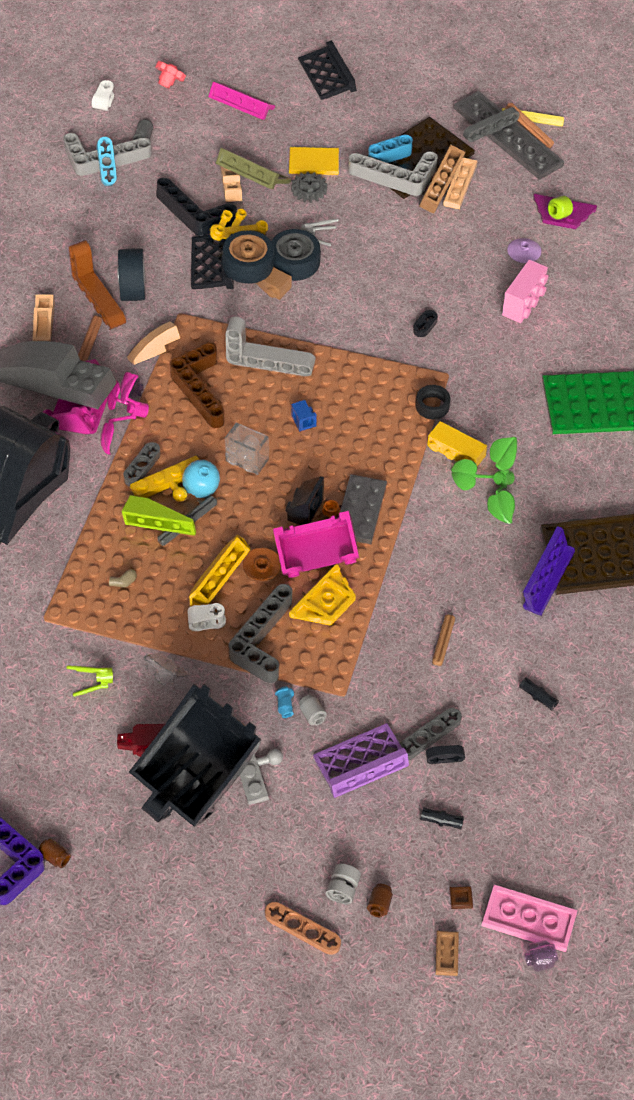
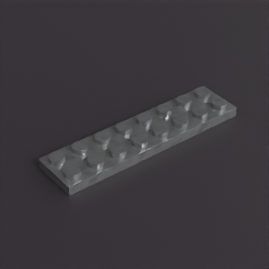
M479 91L454 104V109L471 124H475L502 111ZM517 122L487 135L489 139L539 180L564 166V160Z

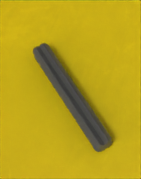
M209 496L185 516L196 522L217 505L216 498ZM164 531L157 537V541L162 546H165L180 533Z

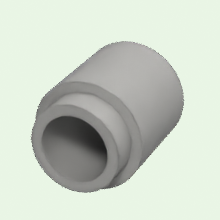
M313 695L303 697L299 705L310 725L322 724L327 713L318 699Z

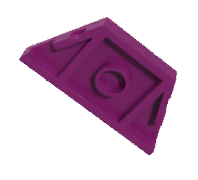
M534 194L533 197L537 210L541 215V220L545 224L577 229L582 222L588 219L590 214L595 213L597 210V205L571 201L573 204L571 215L563 219H554L548 212V204L555 197Z

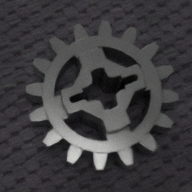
M307 172L306 175L300 173V177L295 176V180H292L291 191L293 196H297V200L303 199V202L307 200L312 203V200L318 202L319 198L323 199L324 195L327 194L326 179H321L322 175L316 176L315 172L313 174Z

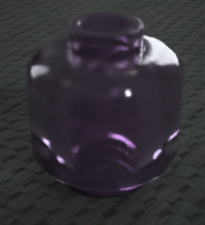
M547 940L529 944L527 953H524L526 965L532 966V969L536 972L551 969L555 966V962L558 961L554 944H550Z

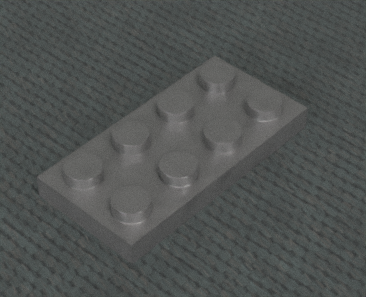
M350 474L340 513L350 512L356 541L372 545L387 481Z

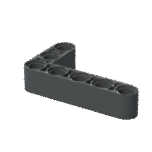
M278 585L229 642L230 660L267 683H274L279 679V662L274 657L257 648V646L291 607L292 588L289 585Z

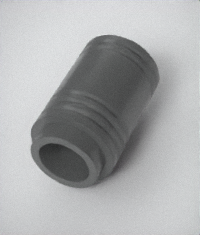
M143 119L138 122L133 140L139 138H148L150 140L154 129L150 120Z

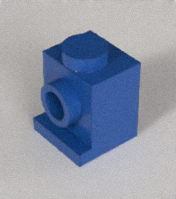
M305 400L291 404V416L299 432L316 427L317 414L316 412L313 413L312 407H308Z

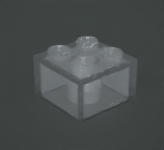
M236 422L225 437L226 461L231 465H236L247 472L258 475L269 460V437Z

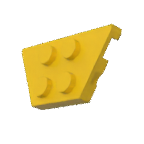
M336 564L289 612V617L332 625L356 600V595L348 586L346 578L342 576L339 565Z

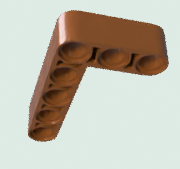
M83 240L69 246L73 279L78 282L77 285L81 291L86 293L85 296L89 302L93 303V308L96 312L100 313L103 322L110 327L109 330L126 324L124 313L94 273L92 252L88 242Z

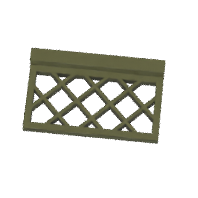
M225 148L220 149L215 163L269 189H274L276 184H289L292 180Z

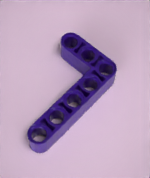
M0 817V849L16 862L0 877V892L3 890L7 891L5 894H0V905H7L42 874L45 864L42 853ZM3 836H9L6 839H1ZM17 849H24L21 852H16ZM34 861L39 862L36 865H30ZM17 876H23V878L19 880L15 879V877Z

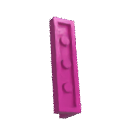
M213 82L208 95L209 98L262 120L266 119L269 109L274 110L275 108L273 104L218 82Z

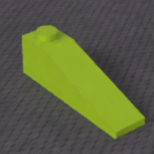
M130 495L122 509L125 525L196 535L193 519L149 498Z

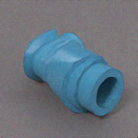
M282 686L277 689L275 696L278 698V712L282 715V718H288L294 714L291 698L294 696V690L287 686Z

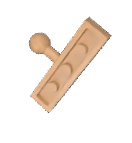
M462 159L450 182L451 185L444 199V206L460 210L477 167V160Z

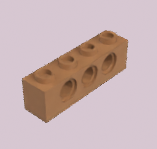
M450 145L419 207L435 213L465 155L464 151Z

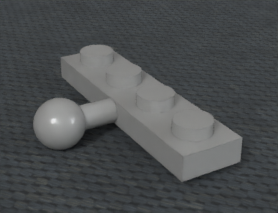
M272 749L266 756L256 758L254 754L240 774L249 805L269 800L259 766L268 763L271 765L280 764L283 760V754L280 750Z

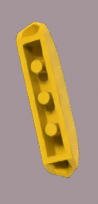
M236 535L217 555L192 588L189 595L190 607L194 605H208L250 551V546L244 538Z

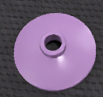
M526 238L512 241L507 249L509 256L520 263H527L528 260L536 261L541 255V248L538 243Z

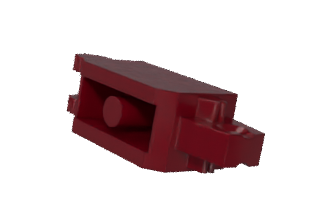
M136 724L133 727V732L117 735V748L133 751V755L141 757L165 724Z

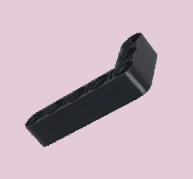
M160 178L157 180L156 197L195 235L204 236L210 234V228L212 225L219 224L224 210L230 211L233 215L225 227L232 226L237 212V207L234 204L227 203L203 211L170 179Z

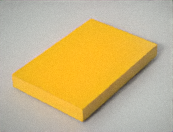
M290 147L289 174H306L307 172L313 174L315 172L316 174L338 175L339 148Z

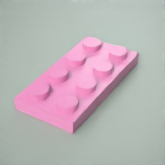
M494 885L482 926L566 952L578 910Z

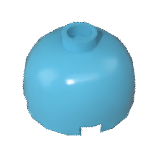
M204 459L190 463L182 476L183 487L187 493H191L196 498H207L213 495L220 483L219 470L213 463Z

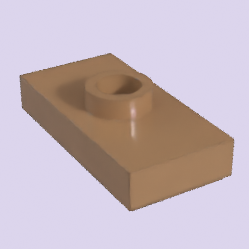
M437 931L435 975L458 976L459 932Z

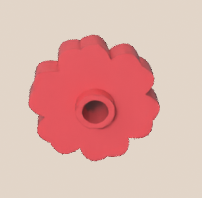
M158 61L155 68L161 71L158 83L168 89L170 86H173L176 79L183 82L186 77L173 64L169 63L168 65Z

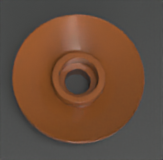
M268 548L253 549L243 559L244 572L254 580H270L281 569L279 555Z

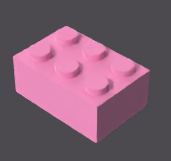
M528 260L505 292L503 316L519 323L524 318L527 319L529 317L531 308L537 306L539 297H543L546 292L545 284L548 280V267Z

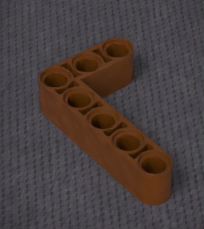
M205 343L173 358L170 361V373L173 381L209 426L221 428L225 422L224 408L197 376L198 373L217 363L216 345Z

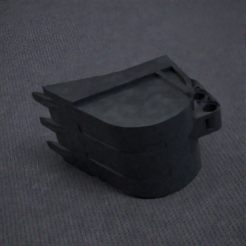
M0 406V544L2 542L8 545L40 504L68 480L69 440L58 433L59 420L43 412L29 420L8 407Z
M196 684L192 685L161 731L129 771L131 775L153 792L141 809L156 822L168 818L172 810L176 811L193 827L204 822L214 813V805L229 790L248 765L252 756L259 749L261 738L256 735V726L251 722L245 726L233 716V707L228 703L222 707L210 697L211 689L205 684L201 688Z

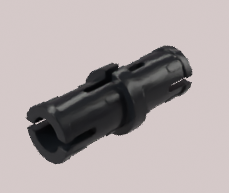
M527 677L523 679L519 686L520 689L530 694L533 700L539 701L551 711L559 703V700L548 694L545 688L539 687Z
M423 807L420 820L439 824L438 826L440 827L444 825L461 830L464 816L446 813L445 810L437 811Z

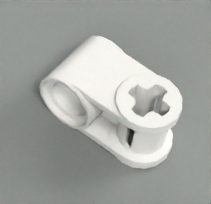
M104 80L100 82L92 99L93 108L109 111L108 108L111 107L114 99V93L112 92L114 85L111 81Z
M219 603L194 605L187 610L189 629L192 631L219 629L226 624L225 609Z

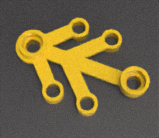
M238 209L232 226L225 227L233 215L230 211L224 210L219 224L212 225L210 228V235L217 241L227 239L230 234L244 230L257 231L265 235L268 231V224L260 220L254 225L239 226L241 221L245 219L247 212L244 209Z

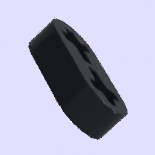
M433 310L424 311L413 325L414 335L417 337L427 336L436 325L438 314Z
M461 745L436 746L426 750V759L429 764L462 762L466 758L464 747Z

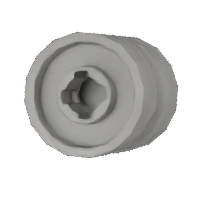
M337 864L331 876L332 880L328 884L326 896L338 903L351 904L356 892L355 888L358 886L361 878L360 871L347 864Z

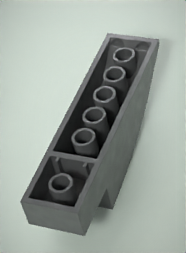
M28 341L0 349L1 383L99 409L117 383L111 368L80 360L74 345L50 341Z

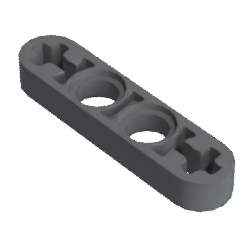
M514 107L508 108L467 127L463 136L469 142H474L515 123L519 119L520 113Z
M449 708L401 741L399 744L402 748L406 750L410 748V752L407 753L408 761L458 727L462 719L461 712L456 708ZM449 715H450L451 717L456 716V720H454V719L449 720ZM433 726H440L443 730L440 733H435L431 728ZM423 736L427 739V742L420 744L416 741V738Z

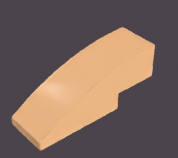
M220 166L225 202L242 201L239 174Z
M36 295L33 341L51 342L55 307L53 295Z
M169 321L150 332L133 348L127 356L128 360L135 365L166 352L164 345L180 339L177 326Z

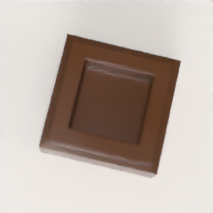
M471 886L450 887L451 909H473Z

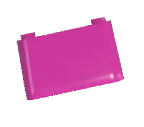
M96 359L85 361L100 365ZM108 396L99 409L58 398L54 411L46 409L43 410V413L59 420V430L86 435L94 434L99 426Z
M350 512L339 513L338 519L335 516H331L330 519L296 527L274 528L273 531L283 574L293 578L300 576V572L345 562V565L356 563V559L359 558V552Z

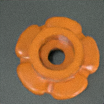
M328 500L323 505L322 513L330 518L331 516L336 517L341 509L336 501Z

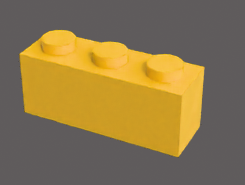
M441 421L428 435L427 446L435 452L438 451L444 454L450 460L460 461L469 459L474 461L478 467L486 456V444Z

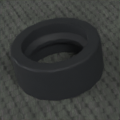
M438 385L422 387L416 396L415 406L417 412L426 419L434 420L444 417L449 412L450 394L445 388ZM429 397H435L442 400L444 404L439 407H430L422 401Z

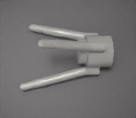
M339 219L305 223L301 225V230L312 233L315 236V231L336 229V226L320 225L338 222ZM318 240L322 245L331 246V243Z

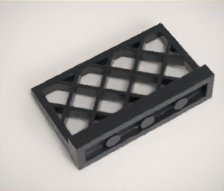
M332 40L326 42V47L298 57L302 68L321 100L348 90L350 92L357 91L355 79ZM326 53L325 58L319 57V55ZM306 60H312L310 64L304 63ZM316 61L322 62L321 66L314 64ZM326 63L332 64L331 68H327L324 66ZM311 69L318 70L316 74L310 73ZM321 71L328 72L326 76L320 75ZM332 73L338 74L336 78L330 77ZM317 79L323 80L322 84L315 82ZM327 81L334 82L332 86L325 85ZM337 83L344 84L340 88L336 87ZM323 89L329 90L327 93H321Z
M211 235L192 237L191 289L226 286L227 289H234V280L226 275L221 260L222 249L226 239H222L216 245L213 243L215 240ZM196 242H204V244L198 247ZM208 246L213 247L209 252L205 251ZM216 251L221 252L218 257L213 256ZM198 254H204L205 256H203L200 260L196 258ZM208 258L213 260L210 264L204 263ZM217 263L222 265L217 270L212 268ZM200 265L203 266V267H205V268H204L203 270H201L200 272H198L197 270H195V269H196L197 267H199ZM209 270L213 272L209 277L204 275ZM217 275L222 278L220 281H213ZM199 278L204 279L202 283L195 284V281Z

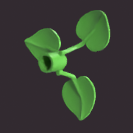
M517 437L501 438L492 443L490 458L493 462H496L495 467L501 470L497 471L495 475L476 474L477 464L469 459L456 462L451 470L454 482L462 490L472 489L475 486L476 478H493L494 482L501 487L496 490V495H491L488 498V511L498 520L508 524L512 523L515 500L509 491L503 489H506L507 485L513 484L515 480L514 473L508 469L515 462Z

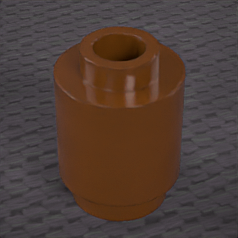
M53 838L45 839L39 846L43 858L55 867H65L71 858L69 850Z
M379 883L372 889L367 905V910L372 916L379 918L388 914L393 897L392 888L386 884Z

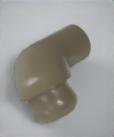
M129 569L121 577L110 576L109 586L128 587L136 580V571Z

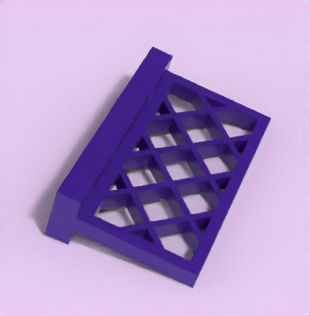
M557 526L523 591L526 600L523 608L542 616L575 552L573 547L568 546L563 528Z

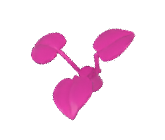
M126 372L123 376L121 387L116 380V385L108 395L107 404L109 410H113L116 402L127 405V413H130V415L109 419L108 423L105 422L100 442L106 454L111 455L110 444L114 432L113 422L136 419V416L145 418L148 414V403L138 402L128 397L138 378L136 374Z

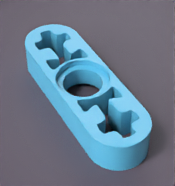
M101 137L96 145L101 182L105 186H111L117 179L113 144L110 138ZM105 141L109 146L106 147V153L101 155V153H104V147L100 145ZM108 157L111 160V165L105 166L102 163V159ZM112 168V170L109 171V176L113 177V179H111V181L108 182V179H105L104 177L107 176V170Z

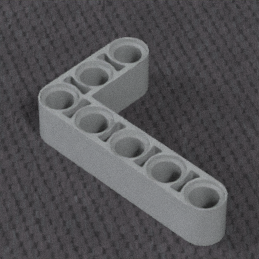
M66 134L63 137L64 148L75 173L84 176L99 172L97 150L85 152L76 134ZM139 138L113 145L115 167L150 158L152 155L151 141L148 138ZM104 157L102 163L105 166L111 165V160L108 157Z
M426 152L415 169L410 171L359 153H353L348 158V171L353 176L410 195L419 196L424 192L437 170L438 157L434 152Z
M240 317L230 318L225 334L226 359L229 363L299 376H310L312 374L316 360L313 354L246 342L245 321Z

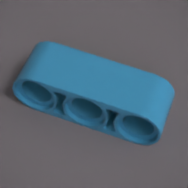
M401 135L372 144L368 149V157L386 163L408 157L412 154L413 139L409 135Z

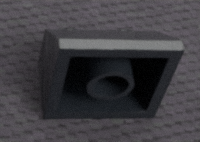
M320 476L303 481L300 488H296L293 500L288 502L285 510L288 521L298 525L312 522L324 500V477Z

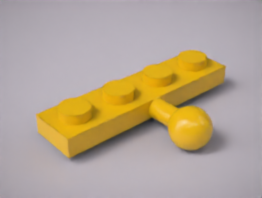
M193 456L130 484V489L135 496L147 498L171 488L174 500L183 502L187 498V491L177 484L182 482V476L186 467L190 463L199 460V458Z

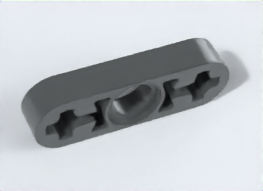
M147 443L124 471V483L127 486L143 479L160 458V446L157 443ZM139 462L147 463L144 467H139L137 464Z

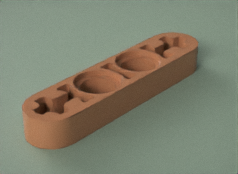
M272 902L266 906L265 917L271 924L326 954H336L340 950L341 939L336 933L278 902ZM278 909L279 915L271 916V911ZM285 913H286L287 915L285 916L284 921L281 922V921H282V917H284V915H285ZM290 919H296L300 924L296 928H291L287 922ZM310 929H315L318 932V936L309 938L306 932ZM335 940L336 946L327 947L326 941L331 942Z

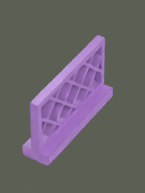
M387 723L313 755L334 798L409 766L406 750L401 747ZM386 731L388 734L386 740L377 738L378 734ZM368 741L370 743L368 748L358 746L359 742ZM373 744L383 745L382 750H372ZM388 746L397 749V751L390 754L385 753ZM343 749L351 750L349 756L341 755L339 753ZM355 751L365 753L363 759L354 758ZM369 754L379 756L374 761H366ZM331 757L332 761L330 764L322 763L320 759ZM336 760L346 761L344 767L335 766ZM350 762L360 764L358 768L348 769ZM332 770L341 772L339 776L332 779L329 776Z

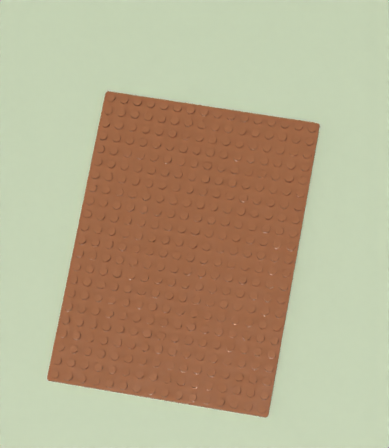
M180 313L174 322L180 339L164 345L166 352L160 354L139 401L148 403V414L145 418L136 416V419H131L44 615V621L250 673L230 660L229 642L273 590L280 584H287L292 588V605L257 648L278 660V681L338 696H345L428 444V435L431 433L435 419H426L417 412L415 406L417 392L427 385H438L446 388L449 374L246 328V342L313 354L316 360L312 374L310 376H299L233 365L226 359L225 334L228 324ZM205 343L216 345L217 363L198 373L197 376L224 408L225 422L221 428L209 426L173 381L170 373V361L173 358ZM429 397L422 401L430 407H439L441 404V400L435 397ZM305 400L308 407H312L313 413L316 412L317 422L316 427L299 432L291 416V404ZM150 442L157 443L160 446L161 455L145 477L193 456H197L199 460L210 461L217 467L220 473L219 486L214 494L211 495L216 498L217 505L194 522L196 535L180 533L165 546H162L157 541V537L164 531L125 525L122 515V509L130 495L135 496L130 486L124 483V471L142 448ZM139 462L137 465L139 467H144L147 465V463ZM350 474L387 481L372 545L357 542L359 558L356 559L357 562L345 565V562L337 564L340 567L342 576L348 581V586L356 595V600L332 625L289 617V612L335 565L300 572V576L293 578L284 575L281 568L274 578L258 581L246 575L243 570L242 560L209 603H219L224 607L226 624L219 629L192 631L189 629L187 610L190 607V592L221 550L236 535L245 539L250 546V551L256 548H268L278 554L273 529L300 526L287 520V512L285 510L288 502H292L296 488H300L303 481L320 476L324 477V500L311 523L330 519V517L322 513L323 505L328 500L336 501L341 509ZM182 482L177 484L179 487H183ZM171 488L147 497L183 515H186L207 499L196 498L191 493H187L186 500L177 502L172 496L173 491ZM129 569L136 571L137 578L128 587L109 586L110 576L121 577Z

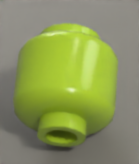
M567 196L553 198L548 204V212L554 219L568 217L573 211V204Z

